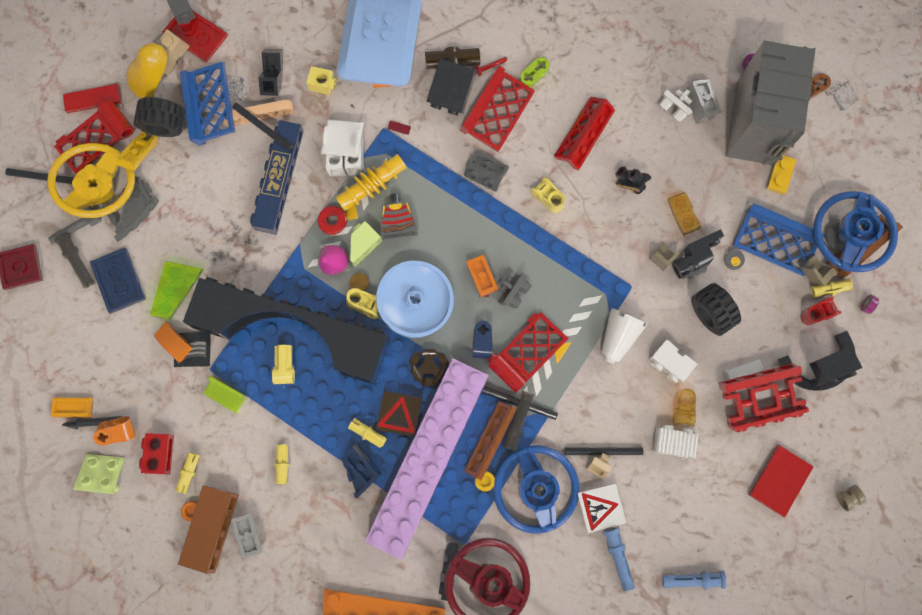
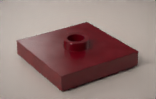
M35 244L0 252L2 289L9 290L43 281Z

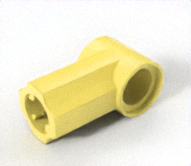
M275 346V367L272 370L273 384H294L295 370L294 366H292V346Z

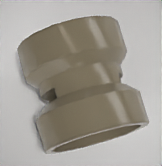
M857 485L849 487L846 492L841 491L836 494L839 504L847 512L854 509L855 505L866 503V497Z

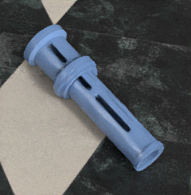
M620 527L603 531L602 533L606 536L609 546L608 552L612 554L622 590L629 591L635 589L624 553L626 547L625 544H622L619 534Z
M720 570L718 573L702 571L700 574L663 575L662 584L663 588L702 587V589L708 590L709 587H721V589H726V576L724 570Z

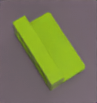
M209 375L207 379L210 380V383L203 392V395L238 413L247 396Z

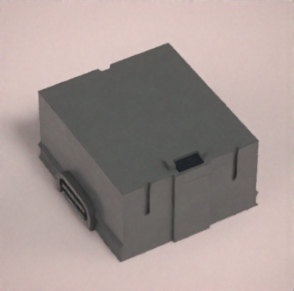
M763 41L736 82L726 157L758 162L763 165L768 164L773 167L779 160H782L783 155L790 147H794V144L805 133L816 48Z

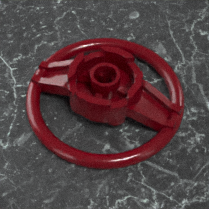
M482 538L466 544L452 558L445 576V593L448 604L455 615L466 614L455 600L453 592L454 574L470 585L469 590L479 603L492 608L500 605L512 608L513 610L507 615H519L522 612L530 593V574L524 558L512 545L495 538ZM493 546L503 549L516 560L520 568L522 592L513 585L512 575L505 567L486 563L478 565L463 559V557L480 547ZM494 580L493 584L496 585L495 588L489 589V583Z

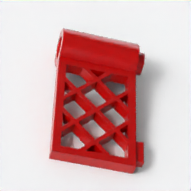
M103 100L99 103L97 112L67 136L62 135L55 141L57 144L54 147L60 155L64 152L62 147L67 143L72 144V147L77 146V144L99 143L113 147L120 140L130 137L135 129L112 100ZM97 119L101 122L100 130L92 129V123ZM86 132L85 141H77L78 134ZM91 132L99 133L98 142H90ZM104 133L110 134L113 137L108 143H102ZM85 151L83 154L73 155L70 159L66 160V163L77 174L86 165L92 164L105 152L96 151L93 155H90L88 151ZM75 157H83L82 164L76 168L74 165Z
M541 312L539 314L534 313L527 320L529 324L501 353H494L488 360L490 363L488 367L515 393L569 339ZM539 319L546 324V331H536L535 323ZM525 334H533V344H523L522 337ZM536 334H546L547 344H536ZM549 334H557L562 340L558 344H550ZM520 347V358H513L507 353L511 348ZM523 347H533L534 358H523ZM536 347H547V356L545 358H537ZM523 361H534V369L530 373L523 368Z

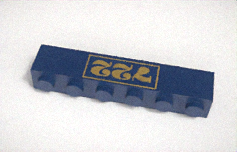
M279 120L278 126H275L274 131L294 147L289 152L276 141L270 144V157L264 165V171L266 172L264 178L260 180V194L255 199V213H252L250 218V224L255 231L274 235L278 233L304 133L301 124Z

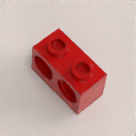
M145 433V437L141 441L143 455L139 460L141 473L170 475L174 435ZM156 439H159L160 446L155 449L153 443ZM154 459H157L158 466L153 469L151 463Z

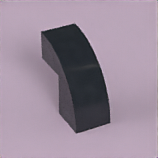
M264 48L261 52L263 71L258 77L260 95L278 96L283 75V49Z

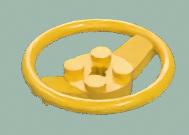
M81 144L66 150L53 162L48 173V191L52 200L63 211L77 217L98 218L115 212L127 202L134 189V170L125 168L127 174L126 188L119 199L113 204L98 210H82L88 206L105 204L111 200L114 195L113 179L119 167L116 160L121 152L104 144ZM81 152H105L95 166L92 164L86 165L85 168L76 174L72 181L74 190L62 200L57 192L55 183L56 175L62 164L73 155Z

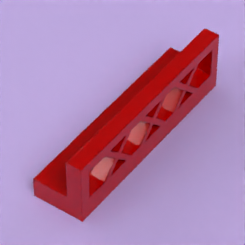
M589 98L554 155L557 160L566 161L573 169L580 170L615 112V109L607 99ZM594 103L598 104L596 108L590 110ZM589 118L587 123L581 125L584 120ZM580 133L576 139L572 140L576 134ZM570 148L568 154H567V155H563V153L565 152V150H567V149Z

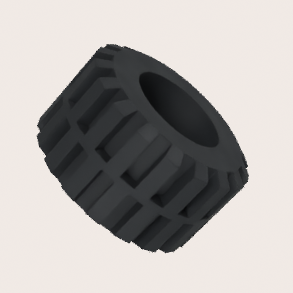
M156 97L141 98L137 101L133 123L134 126L145 133L160 137H175L182 134L185 110L180 105L166 99Z
M716 283L709 284L691 297L692 306L697 317L715 335L722 336L741 322V314L736 302L724 288Z

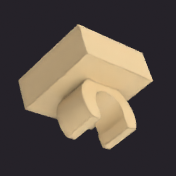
M602 453L601 457H594L586 470L604 479L612 468L611 465L607 464L610 456Z

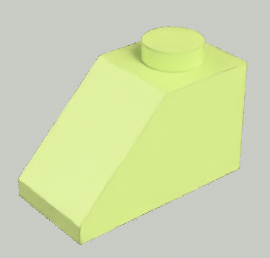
M366 221L356 225L351 234L350 261L354 267L383 242L377 232Z

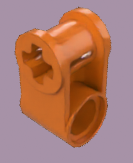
M123 416L101 422L93 435L95 443L105 446L133 439L136 434L130 417Z

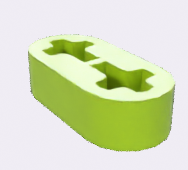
M544 57L535 59L521 73L520 82L530 88L533 87L548 73L549 61ZM538 64L540 66L543 64L545 65L544 69L540 68L538 71H536L538 69ZM533 74L531 81H525V76L530 77Z

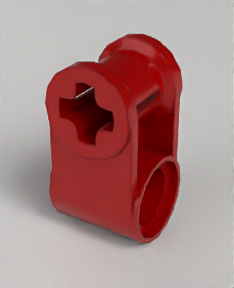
M831 296L802 311L800 318L805 325L811 326L823 320L826 321L842 312L838 311L833 301L834 297ZM810 312L815 315V319L811 318Z

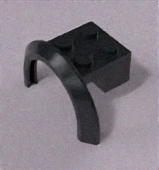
M848 331L834 336L840 351L809 363L815 375L814 379L809 380L800 374L802 381L794 384L806 390L822 391L833 388L845 379L857 375L856 371L863 367L856 355L855 346ZM789 355L777 359L780 366L792 364Z

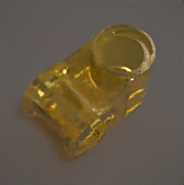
M681 389L675 394L672 417L673 425L679 423L689 424L690 427H694L696 422V394L692 389ZM683 392L689 395L688 403L682 401L681 396Z

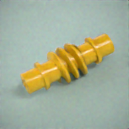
M398 154L388 161L384 159V164L378 168L372 165L374 171L367 167V176L360 172L361 180L355 176L356 183L349 188L346 186V190L335 197L345 211L355 204L357 206L360 205L359 201L367 195L374 199L373 191L381 194L379 186L386 190L385 183L392 178H398L397 175L407 168Z

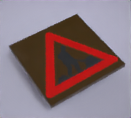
M384 391L376 430L415 437L422 398Z

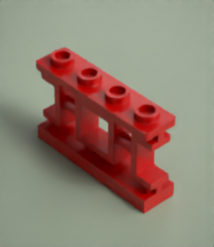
M792 363L718 382L719 389L723 392L722 398L725 400L733 399L736 414L727 416L729 421L727 423L728 427L735 432H744L749 427H763L768 422L778 423L784 421V418L802 417L803 413L809 412V408L805 405L807 404L806 399H796L793 383L802 381V377H800V374H802L801 366ZM784 379L786 389L778 391L777 383L773 381ZM746 388L748 399L740 400V395L736 391ZM770 389L773 405L758 408L755 393ZM787 397L791 407L782 409L780 399ZM750 407L751 414L754 416L744 419L742 408Z

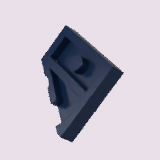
M357 444L352 446L341 458L343 466L347 470L349 482L352 481L356 492L353 494L356 499L383 474Z

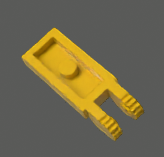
M141 132L118 156L116 160L117 165L135 171L157 145L158 136L153 135L147 141L148 133Z

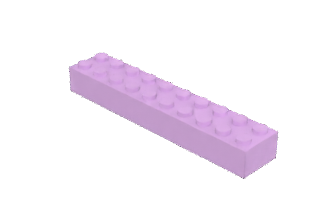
M452 359L365 540L366 543L400 560L403 559L488 379L487 374Z

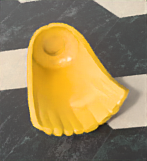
M157 43L143 45L127 68L126 79L129 89L140 99L154 96L165 71L167 53L161 45Z

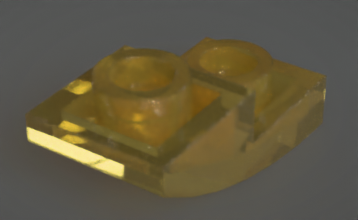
M685 192L668 198L670 209L683 236L701 228V224L693 212V205Z

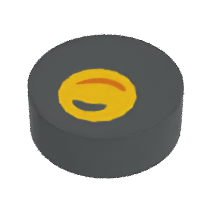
M733 250L725 256L724 262L727 268L738 270L744 265L745 257L740 251Z

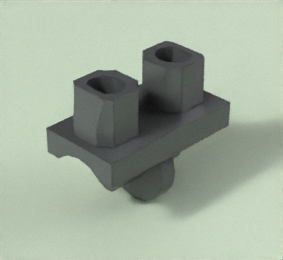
M516 274L514 278L509 275L505 280L500 278L498 283L501 287L498 292L503 295L498 303L517 309L522 301L515 296L517 291L519 290L526 294L532 287L525 280L527 276Z

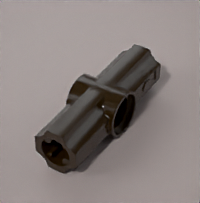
M447 47L444 51L425 52L426 69H436L440 58L462 66H476L481 63L479 48L460 49L458 47Z

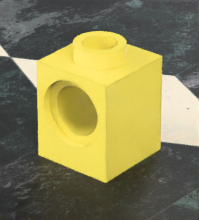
M311 66L306 83L309 91L330 95L332 89L334 90L337 80L334 77L333 71ZM322 79L326 80L325 83H319Z

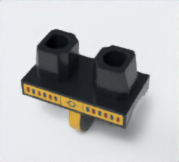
M623 166L615 173L618 178L616 185L619 188L629 189L634 194H641L646 189L645 183L652 178L649 174L642 173L638 169L628 170Z

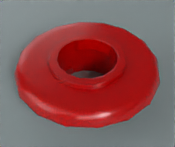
M328 206L318 215V226L320 230L328 235H336L346 227L347 216L337 206ZM329 217H337V223L329 225L327 223Z

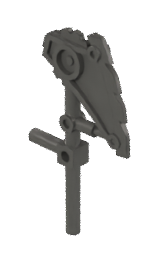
M135 176L133 192L123 206L119 222L117 223L118 220L114 212L108 214L111 223L116 228L115 233L117 235L114 237L117 242L125 238L130 231L135 230L140 222H143L149 216L150 210L153 211L159 202L156 195L151 198L152 195L150 193L152 190L149 187L150 185L147 182L144 183L137 176ZM105 203L102 206V208H105L111 204ZM91 206L84 208V210H94ZM101 217L83 218L48 237V239L53 244L88 224L93 227L102 222Z

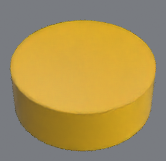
M486 471L482 481L475 478V485L481 491H489L494 487L495 478L490 472Z

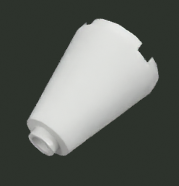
M611 308L601 352L604 355L603 360L612 364L615 361L619 362L644 331L647 323Z

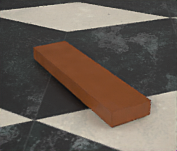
M501 401L498 402L464 470L465 473L482 481L516 412L515 407Z

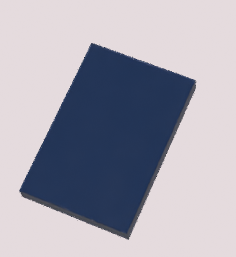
M126 247L90 261L109 314L146 300Z

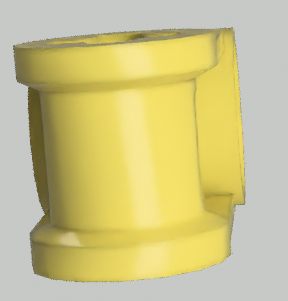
M543 177L541 179L542 182L535 188L532 187L530 192L549 211L558 213L563 209L565 197L548 178ZM557 199L561 203L554 205L551 201Z
M357 288L348 291L346 304L349 309L371 319L378 318L376 295ZM355 296L358 297L360 301L355 303L352 302L350 298Z

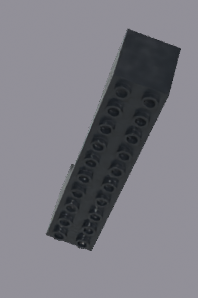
M211 277L198 279L183 319V323L191 328L230 340L241 329L260 320L270 318L296 320L310 326L323 337L331 352L334 370L338 374L376 385L390 343L385 331L374 328L373 331L368 330L366 325L355 322V325H352L344 318L336 317V319L328 317L329 314L318 311L316 314L311 312L308 307L299 305L297 308L286 300L281 299L280 302H277L269 295L262 294L258 296L250 289L243 288V291H241L233 284L225 282L222 285L218 283V280Z

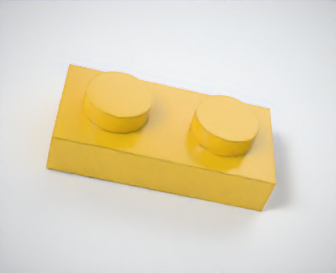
M783 155L782 160H779L773 166L766 189L785 195L797 159Z

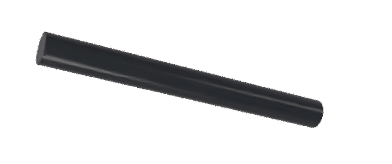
M234 103L232 108L287 151L290 152L294 146L240 104Z
M6 168L5 174L8 176L43 181L48 179L47 173ZM56 175V182L72 184L74 177Z
M486 386L483 389L482 393L545 417L557 419V412Z
M564 447V455H602V453L606 455H643L644 453L643 447Z

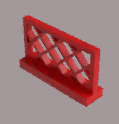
M500 65L460 129V132L465 135L468 133L497 152L500 151L535 92L532 88L504 72L505 69ZM504 78L511 82V89H503L502 81ZM524 90L529 95L527 98L519 100L517 91ZM514 91L516 101L507 102L505 93ZM501 94L504 103L495 105L493 96ZM517 104L519 112L510 115L508 105ZM505 106L507 116L498 117L496 108ZM492 109L495 118L485 120L484 111ZM508 119L510 127L501 130L499 120ZM496 121L498 131L489 132L486 123ZM483 124L484 134L479 135L473 131L476 125ZM499 134L501 142L498 146L491 142L490 135Z

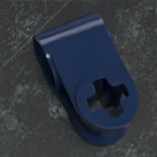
M480 321L474 329L472 358L489 359L492 356L493 350L492 326L487 321ZM481 326H485V329L488 330L485 332V335H481V332L478 331Z

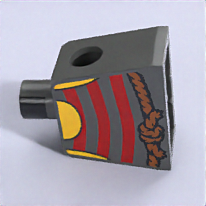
M398 193L390 194V204L382 205V239L418 235L409 202H401V197Z

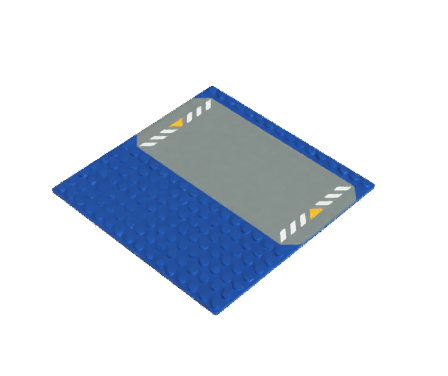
M382 129L364 154L365 175L367 176V167L374 171L372 165L378 168L384 164V159L388 161L396 154L399 155L407 168L397 175V179L392 178L385 183L386 190L379 186L381 194L373 191L374 199L367 195L359 201L360 205L357 206L355 204L345 211L335 197L345 191L346 186L349 188L356 183L355 176L361 180L360 175L348 176L326 206H337L345 212L347 216L345 229L336 235H328L320 230L317 219L264 292V294L273 297V300L280 302L281 299L291 302V305L298 308L299 305L310 308V311L316 314L318 311L329 314L328 317L336 319V317L344 318L352 325H355V322L366 325L368 330L373 331L374 328L385 331L390 343L376 385L338 374L334 370L331 352L323 337L310 326L286 318L264 319L241 329L230 339L210 367V371L340 461H342L341 458L350 448L357 444L383 473L374 484L388 493L415 437L376 430L383 392L388 391L422 398L416 436L441 384V381H439L435 387H422L419 381H415L410 372L411 364L409 363L415 352H421L423 349H436L437 352L445 354L449 362L447 369L452 359H455L487 374L488 379L484 387L492 388L553 411L607 328L611 308L616 310L620 308L631 291L632 286L389 130ZM390 194H400L401 202H409L418 235L382 239L383 242L354 267L350 261L351 234L354 227L366 221L381 237L382 205L390 204ZM331 216L328 218L327 223L335 225L338 218ZM318 245H338L342 247L348 255V262L351 266L350 271L341 272L336 275L322 273L318 266V256L320 253ZM484 254L498 290L501 287L498 283L500 278L505 280L508 275L514 278L516 274L527 276L525 280L532 287L526 294L519 290L517 291L515 296L522 300L517 309L498 303L503 295L498 291L490 293L489 297H479L466 261ZM406 261L427 262L441 270L449 280L454 295L453 309L447 322L437 332L422 338L404 337L389 329L382 321L379 313H377V319H371L347 307L346 297L348 291L351 290L350 278L356 273L365 274L369 280V287L365 292L376 295L383 276L394 266ZM355 296L350 298V300L355 303L360 301V299ZM541 312L569 339L515 393L488 367L490 364L488 362L489 359L472 358L474 329L480 321L490 323L492 326V355L494 353L499 354L529 324L527 320L534 313L539 314ZM539 319L535 323L536 331H546V324ZM481 326L478 329L481 335H485V332L488 331L485 329V326ZM525 334L522 337L523 344H533V334ZM536 334V344H547L546 334ZM549 334L550 344H558L562 340L557 334ZM275 346H292V366H294L295 370L294 384H273L272 370L275 367ZM520 347L511 348L507 353L513 358H520ZM523 347V358H534L533 347ZM536 347L537 358H545L547 356V347ZM423 356L421 357L416 367H421L425 361V358ZM437 356L434 357L433 361L438 368H441L442 365L439 362ZM523 361V368L528 373L534 369V361ZM425 374L423 375V379H435V376L432 374ZM481 392L425 510L423 518L461 544H466L494 502L493 488L489 491L479 490L475 485V477L465 473L464 470L498 402L501 401L515 407L516 412L487 468V471L494 478L499 466L508 455L517 449L531 445L548 417ZM356 418L366 426H372L374 431L387 439L384 446L379 448L366 439L362 440L360 435L348 429L351 421L353 422V419ZM518 459L507 468L502 479L501 490L518 465Z

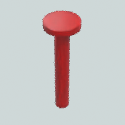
M504 57L481 68L475 66L477 75L480 77L482 75L481 72L507 62V58Z

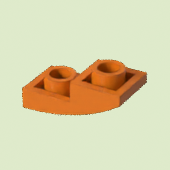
M166 321L153 335L159 344L178 362H181L193 348L185 337L179 335L173 326Z

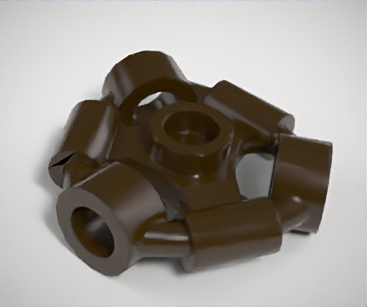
M423 349L421 352H415L409 361L411 364L410 372L415 381H419L422 384V387H435L439 381L442 382L449 364L445 354L437 352L436 349ZM423 356L425 358L423 365L421 367H416L421 357ZM437 356L439 362L442 365L441 368H438L433 361L434 357ZM432 374L435 376V379H423V375Z

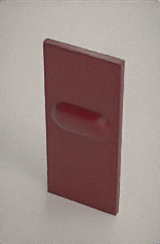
M390 121L388 129L409 135L411 126Z

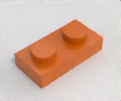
M484 254L466 261L480 297L498 291L497 284Z

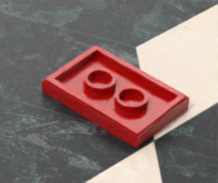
M195 11L193 13L196 18L186 24L179 25L174 17L162 33L164 34L166 29L177 35L190 45L187 51L205 63L210 60L228 37L225 31Z
M777 445L748 496L785 518L814 466L782 446Z

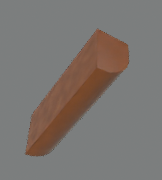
M202 486L178 565L205 574L216 572L239 494L214 487Z

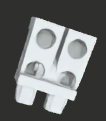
M361 137L358 157L326 155V171L330 177L346 176V171L349 176L360 175V172L365 174L363 137Z

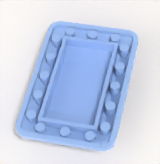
M349 0L339 54L338 76L347 81L392 86L407 85L411 78L422 0Z

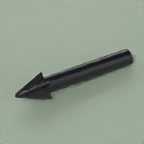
M122 416L78 420L76 417L63 423L62 426L78 430V427L98 426L103 421L117 419Z

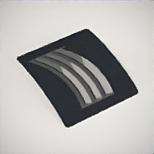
M205 332L178 333L185 337L193 348L181 362L174 358V367H209L211 334Z

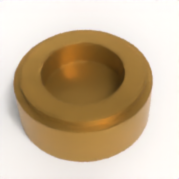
M356 273L350 278L351 289L357 288L364 292L368 289L369 280L365 274Z

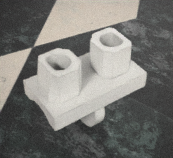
M678 89L675 92L680 97L678 99L670 91L666 90L659 106L668 111L674 104L678 109L672 116L678 122H681L687 116L690 117L693 111L683 103L685 101L690 105L693 101L688 97L690 91L687 89L683 93Z

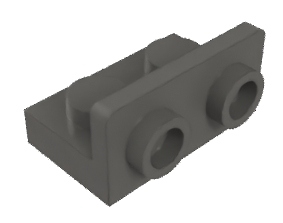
M476 150L467 163L464 176L497 192L502 179L508 172L509 166Z

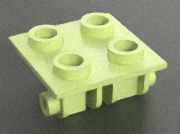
M86 453L73 490L107 494L118 493L119 485L116 484L125 458Z

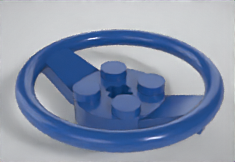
M861 191L838 193L821 205L814 219L813 232L818 249L830 263L845 271L868 272L875 270L885 264L896 249L898 228L895 218L889 208L882 201L874 197V195ZM845 199H855L853 210L847 213L839 224V238L844 242L841 258L838 259L830 252L823 240L822 220L827 210L835 203ZM875 206L884 215L890 231L889 244L884 254L874 262L857 265L867 247L881 238L884 231V223L876 215Z
M531 445L517 449L504 459L495 475L493 494L498 511L511 526L526 533L541 534L557 529L571 517L579 499L577 494L579 493V481L574 467L564 455L550 447ZM534 453L546 454L555 458L564 466L570 477L572 487L570 502L564 513L557 519L554 503L560 494L559 483L555 476L543 470ZM516 459L519 460L522 478L518 482V495L526 507L533 509L539 526L520 522L509 513L504 505L501 495L502 479L507 468ZM538 484L540 487H543L541 495L534 493V489H536Z

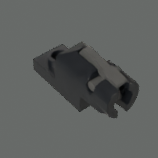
M721 229L688 244L683 249L685 254L672 263L673 271L678 279L689 278L707 271V266L714 259L710 248L721 243L720 240L725 236Z

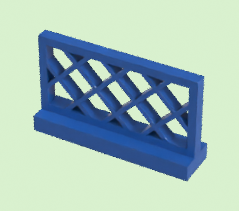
M219 62L195 71L188 72L184 70L179 72L189 140L201 146L206 144L208 140L234 133L235 126L225 64ZM220 69V74L215 80L211 76L215 70ZM203 74L205 77L199 85L197 84L196 76ZM209 79L215 81L210 91L204 88ZM221 85L223 91L218 97L214 94V92L216 91L217 87ZM204 90L208 92V94L206 95L203 102H201L199 100V95ZM214 96L217 98V101L211 108L207 104L211 97ZM221 102H224L226 108L220 114L216 110ZM205 107L210 109L206 119L202 118V112ZM217 113L220 117L216 124L213 125L210 123V120ZM223 120H228L229 128L221 130L219 127ZM209 124L213 129L210 134L205 135L204 130Z
M755 203L749 206L747 215L733 244L736 248L800 276H805L802 270L794 267L792 260L801 257L803 263H805L811 255L815 254L817 249L812 228ZM750 217L758 220L759 228L750 230L748 225ZM765 227H775L778 235L768 238ZM761 229L765 240L756 243L752 232ZM789 233L793 235L795 243L786 246L782 235ZM749 234L752 245L746 247L739 244L741 237ZM779 237L782 248L773 251L769 240ZM804 241L812 243L813 246L810 252L803 253L800 243ZM766 242L770 252L766 254L760 253L757 245ZM797 245L800 255L791 258L787 248ZM784 249L788 260L780 262L776 259L774 252Z

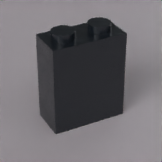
M440 58L426 102L431 103L430 107L441 110V107L447 108V113L456 116L459 113L464 114L477 70Z

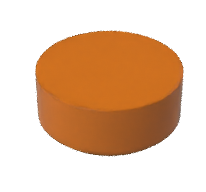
M196 501L186 502L182 506L181 515L186 521L192 520L197 505Z

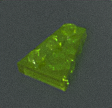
M165 260L150 316L171 321L204 270Z

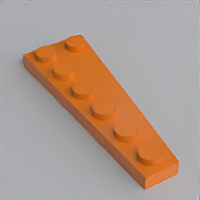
M330 589L323 590V615H445V608L370 597Z

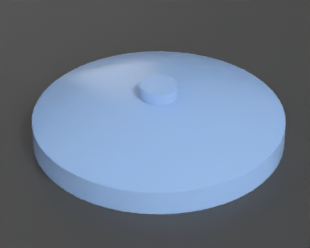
M406 261L391 268L380 281L376 294L377 310L382 321L393 332L408 338H422L437 332L449 319L454 304L453 290L447 277L437 267L423 261Z

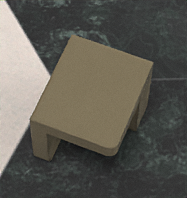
M663 244L653 253L650 260L664 271L678 257L680 252L677 251L674 254Z
M811 255L800 267L812 284L825 286L837 273L833 267L823 266L815 255Z

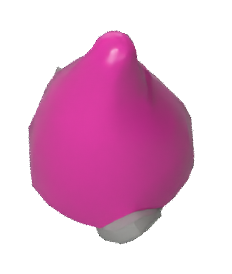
M318 245L320 252L318 266L322 273L336 275L341 272L350 271L351 266L348 262V255L342 247L338 245Z

